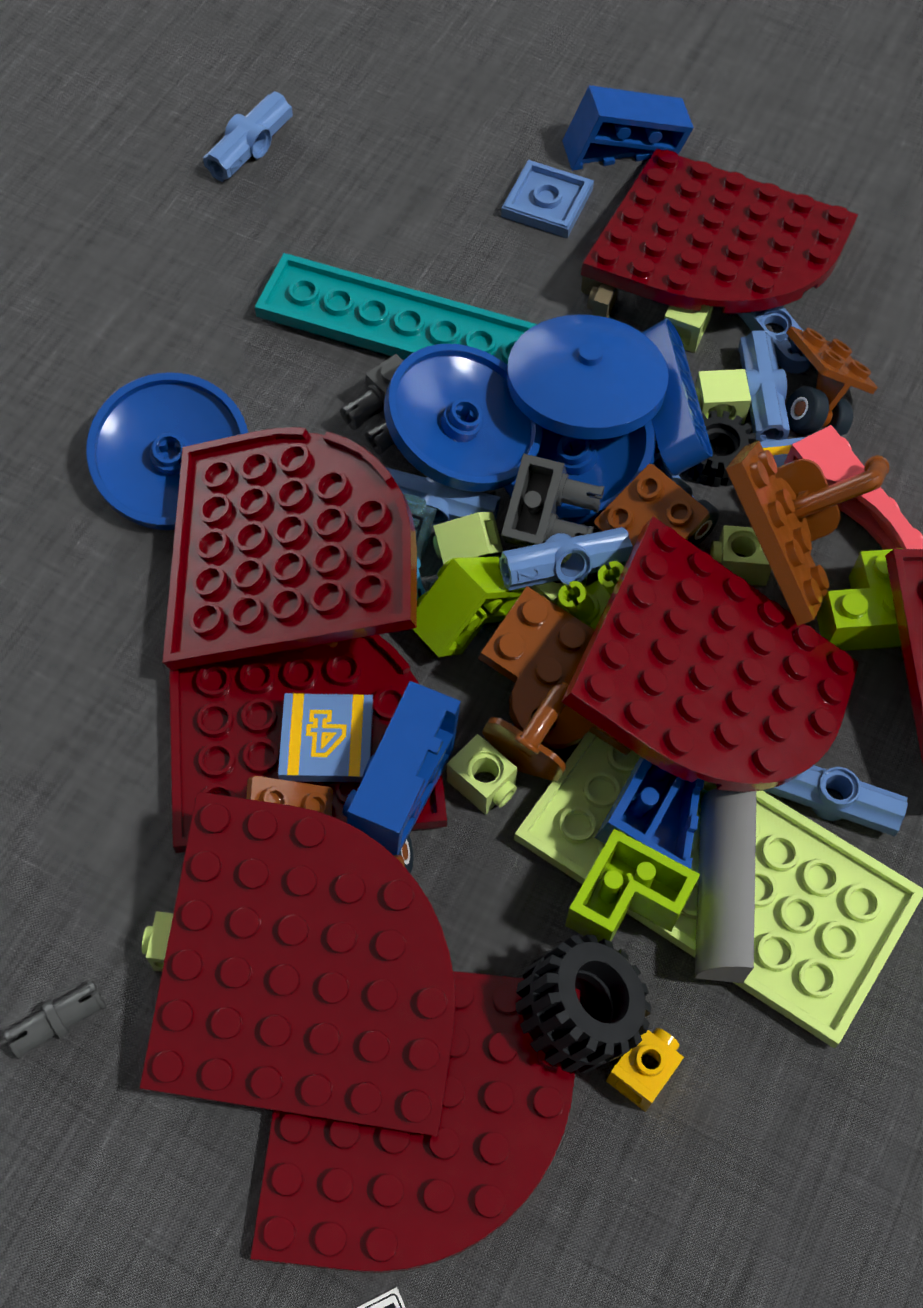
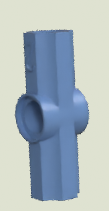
M274 91L268 94L246 116L242 114L234 115L226 126L225 136L203 157L204 166L215 179L223 182L225 179H229L251 156L256 159L263 157L271 145L272 136L293 116L292 106L288 104L283 95Z
M764 330L751 331L747 336L740 338L738 350L742 369L746 371L751 396L749 412L752 430L755 433L756 440L760 442L787 439L790 426L785 406L787 396L786 373L784 369L778 368L773 336L767 335Z
M385 467L404 494L410 511L414 512L416 516L424 518L423 523L433 526L477 512H493L496 522L500 506L499 496L451 488L427 476L425 478Z
M623 527L571 537L565 533H557L550 536L542 544L502 551L499 558L500 572L504 585L509 591L558 580L566 584H570L569 582L572 581L582 582L589 574L598 572L603 565L608 570L611 569L609 562L617 561L625 567L633 550V545L629 538V532ZM572 553L569 560L561 564L563 558Z
M813 765L795 779L778 787L764 790L765 792L811 807L817 816L824 820L836 821L843 818L894 837L900 829L908 806V797L859 781L852 771L843 767H833L827 770ZM827 789H835L840 792L843 800L831 797Z

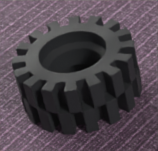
M717 410L709 412L707 419L704 413H702L709 441L725 444L733 453L727 456L713 454L709 459L690 468L688 475L692 479L700 475L699 483L706 485L708 479L713 480L712 487H720L721 480H724L726 487L733 485L726 467L743 447L756 441L755 433L750 434L752 427L749 423L741 426L743 418L736 415L734 420L729 419L730 412L723 411L722 417H717Z

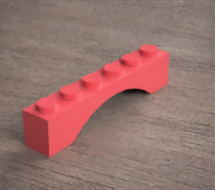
M832 425L792 444L784 462L785 465L797 459L814 461L822 469L829 486L865 472L864 465L852 451L849 442L844 437H841ZM881 487L837 504L839 510L863 526L880 544L883 550L900 548L923 549V535L921 532L912 527L900 512L897 502L889 497Z

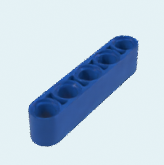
M665 318L641 333L646 335L658 347L668 367L669 378L665 399L661 409L652 419L661 457L670 472L677 476L713 456L682 340L672 322Z

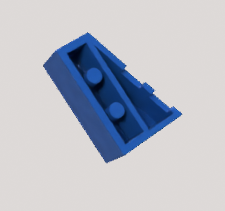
M589 85L562 142L571 170L573 171L583 169V164L602 161L604 166L614 165L615 159L634 156L636 161L648 160L657 148L671 150L679 155L694 127L682 98Z
M409 681L375 755L371 756L365 767L363 780L358 790L353 789L350 792L342 811V815L347 817L348 824L376 840L392 855L400 853L453 753L461 701Z
M640 756L594 838L606 844L615 828L691 869L693 858H690L694 832L698 826L699 816H697V810L704 780L696 779L694 782L681 779L660 769Z

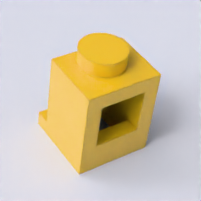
M655 1028L653 1033L647 1030L645 1034L641 1035L642 1041L621 1057L606 1080L607 1083L645 1112L684 1058V1056L677 1052V1049L680 1047L678 1041L660 1028ZM649 1054L659 1062V1066L656 1069L646 1068L641 1060L642 1055Z

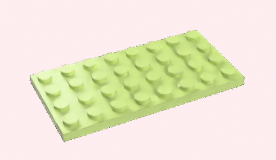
M588 732L566 761V770L558 781L551 782L515 832L514 840L583 884L605 846L604 843L594 837L640 756L632 750L626 756L591 732ZM704 781L703 789L700 791L697 810L699 820L697 830L694 832L690 857L693 858L691 870L697 873L699 869L701 799L705 793L717 788L715 783ZM763 790L756 791L754 968L743 983L734 984L835 1049L841 1042L923 897V888ZM698 880L671 932L631 910L627 911V914L691 956H696Z

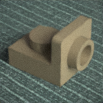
M582 276L581 292L589 295L587 308L592 310V315L609 318L618 298L619 289Z

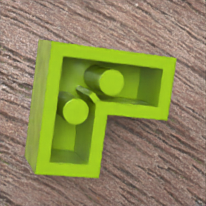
M893 549L861 551L849 575L851 589L827 591L816 615L821 636L839 649L847 651L901 647L885 557Z
M498 556L452 558L439 569L437 573L438 579L431 589L418 598L417 628L413 630L438 657L462 654L485 623L501 622L504 620L525 588L509 591L505 587L500 572Z
M614 828L572 902L565 926L583 936L586 934L595 935L598 942L602 939L611 942L627 911L631 910L671 932L700 874Z

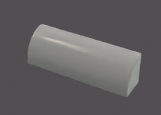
M715 788L705 793L701 799L698 869L700 876L698 878L695 978L743 983L754 968L756 791L736 792Z

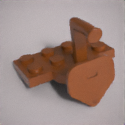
M760 441L743 447L726 467V471L750 521V527L753 528L797 626L815 619L829 588V581L825 570L821 565L816 566L811 556V541L827 536L837 528L840 522V510L837 504L881 487L890 468L889 462L883 456L876 455L870 457L865 463V472L830 486L820 466L809 459H797L777 467L773 455L769 450H763Z
M528 586L519 596L478 658L515 683L509 696V715L514 726L505 720L492 717L486 723L482 733L497 751L517 767V771L556 782L566 770V764L550 749H564L574 745L588 732H591L626 756L631 752V749L561 702L595 630Z

